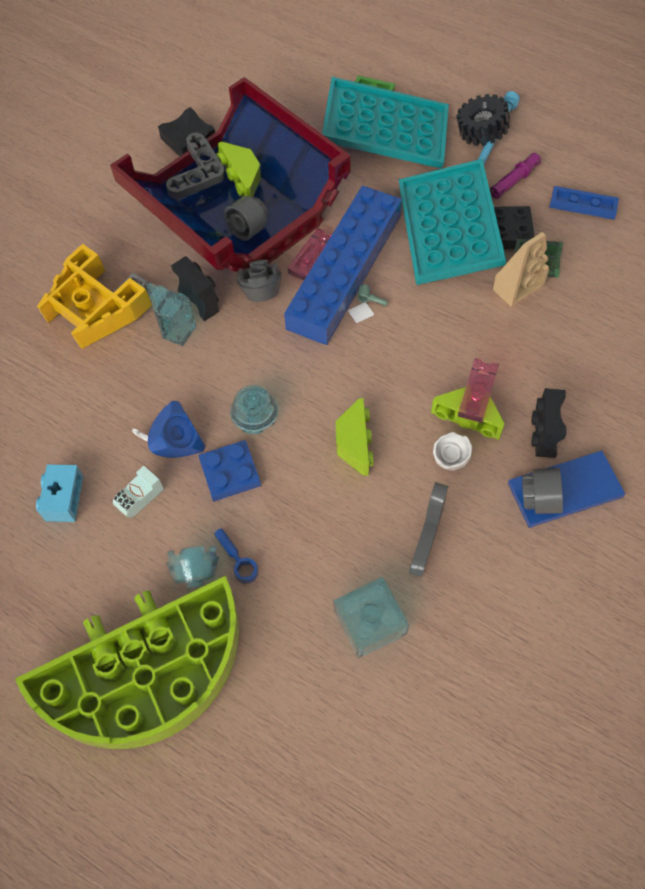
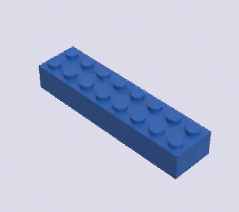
M363 185L361 186L284 313L286 330L328 345L356 296L359 286L364 282L401 217V198Z

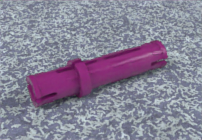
M532 153L524 161L518 162L511 172L490 188V191H492L490 192L491 196L499 199L519 180L528 177L530 172L541 164V157L537 153Z

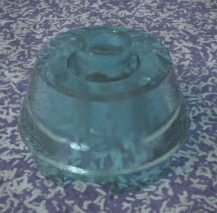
M249 385L240 389L230 407V416L234 424L241 428L243 432L249 434L262 433L263 429L274 424L278 415V404L275 398L263 387L257 385Z
M204 546L183 548L179 555L175 556L174 551L167 552L168 562L166 565L175 584L187 583V588L204 586L203 581L215 579L219 556L216 554V546H210L209 551L206 552Z

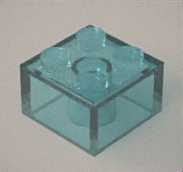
M383 577L333 600L334 612L358 659L408 633L409 624Z

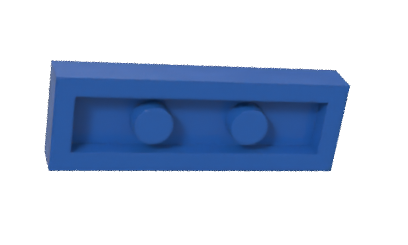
M554 186L549 208L614 220L619 198Z

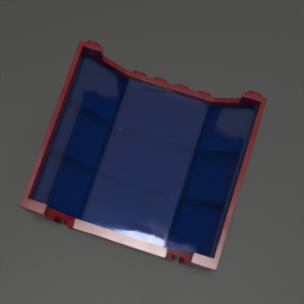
M245 77L229 87L231 105L219 130L206 140L216 155L219 153L218 143L225 142L251 149L260 163L261 179L253 197L260 199L265 204L268 211V220L266 227L249 240L242 241L235 237L225 223V208L243 197V195L239 196L235 182L233 180L230 181L225 166V178L221 183L186 197L173 199L167 193L166 183L168 179L198 167L189 151L155 174L134 170L131 156L128 153L110 164L114 179L122 188L215 269L223 270L227 268L234 272H238L240 268L243 270L249 268V263L253 261L268 260V264H270L318 228L324 220L322 217L327 205L332 206L339 193L336 189L343 178L347 179L351 172L350 154ZM205 155L202 156L200 159L203 161H207L211 159V157ZM195 177L192 178L190 181L193 183H199L201 179Z

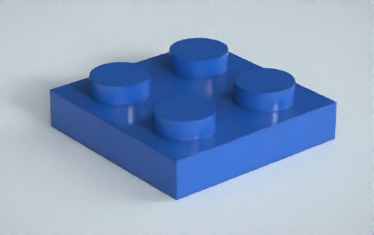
M246 440L198 455L213 502L261 486Z

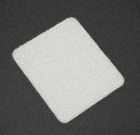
M366 302L348 310L356 323L374 315Z

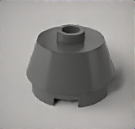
M268 260L253 261L249 263V268L245 270L240 268L238 270L237 284L250 301L263 302L278 295L282 272L278 269L276 262L271 265L268 264Z

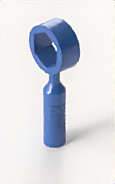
M223 528L218 529L214 535L228 555L236 560L234 565L236 579L244 584L253 582L258 576L256 562L251 558L241 559L238 555V549ZM251 564L254 568L251 576L241 577L238 573L241 566Z

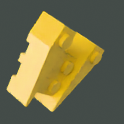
M82 244L66 258L63 263V270L60 275L56 274L53 279L54 284L48 294H44L37 307L48 323L58 314H61L74 324L76 328L71 334L78 346L83 349L136 321L152 306L146 289L131 278L124 282L114 293L99 283L96 279L106 270L99 255Z

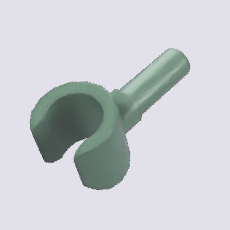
M362 284L359 286L357 298L360 302L364 303L370 300L387 306V300L370 294L371 288L368 285Z

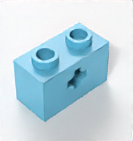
M47 464L45 474L41 476V496L36 500V510L45 521H76L84 477L77 465Z

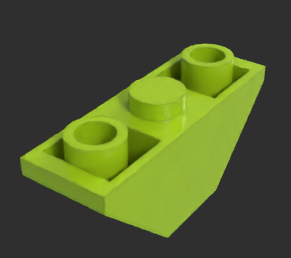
M225 142L218 143L219 153H217V157L222 165L225 166L230 181L233 180L235 182L239 196L253 197L261 179L260 163L255 155L248 148Z
M464 387L436 396L433 399L431 413L435 414L438 418L455 422L465 429L478 431L485 437L500 439L505 424L490 395Z
M359 398L335 421L337 455L363 476H368L369 466H373V451H368L367 444L372 442L371 429H366V422H370L369 407L364 408V398Z

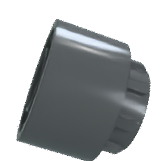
M243 196L225 208L224 219L228 229L235 237L242 241H247L266 227L268 211L260 199Z
M560 468L532 469V474L522 477L524 508L527 510L535 509V514L563 513Z

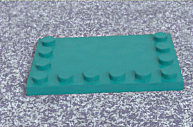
M331 77L322 134L336 145L442 169L445 158L449 104Z
M483 159L398 179L417 285L506 265Z

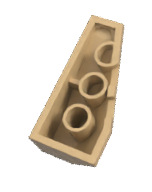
M543 232L524 243L495 276L493 290L511 307L545 285L549 267L545 264L548 261V257L544 254L547 250L546 235Z

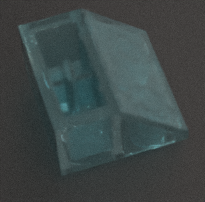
M148 283L146 288L163 339L184 346L196 327L190 299L182 293L177 294L161 285L156 286Z

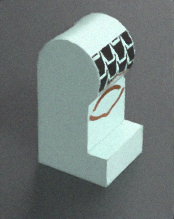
M142 466L136 472L137 476L126 488L119 491L113 499V505L128 518L135 516L164 490L160 480L145 466Z

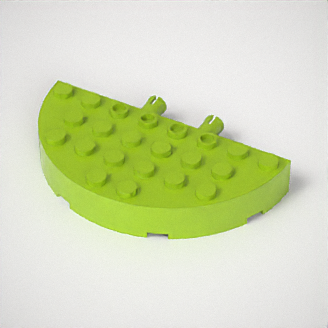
M226 576L158 609L151 591H143L146 602H144L140 593L134 597L142 617L107 634L99 615L91 616L92 622L87 618L84 620L83 625L91 642L15 678L21 694L29 706L46 723L66 736L90 746L106 749H131L157 743L173 736L199 718L212 704L225 685L234 664L239 641V620L235 599Z

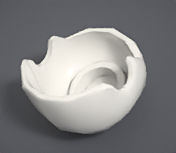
M451 432L441 436L434 443L433 456L435 461L446 470L455 471L464 468L471 459L472 445L466 435L462 436Z

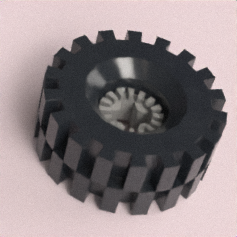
M485 94V97L478 95L475 100L470 98L468 104L465 102L462 104V108L458 109V114L456 115L461 139L463 141L466 140L467 144L473 142L474 146H478L479 143H482V146H484L489 141L491 144L495 143L496 138L502 139V134L506 135L508 129H510L507 101H504L503 97L498 98V95L495 94L492 97L489 94Z

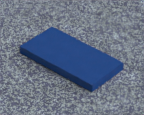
M603 451L548 467L560 468L563 513L535 514V509L527 510L524 508L523 476L510 479L508 482L528 528L623 498L625 495Z

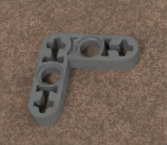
M191 133L186 139L187 149L198 167L168 179L166 183L167 193L173 199H180L219 184L225 178L224 166L206 138L200 133ZM205 155L211 157L207 161H203L200 158ZM195 177L201 179L199 183H193L190 180Z
M438 482L434 484L425 523L414 553L409 574L422 577L442 516L448 485Z

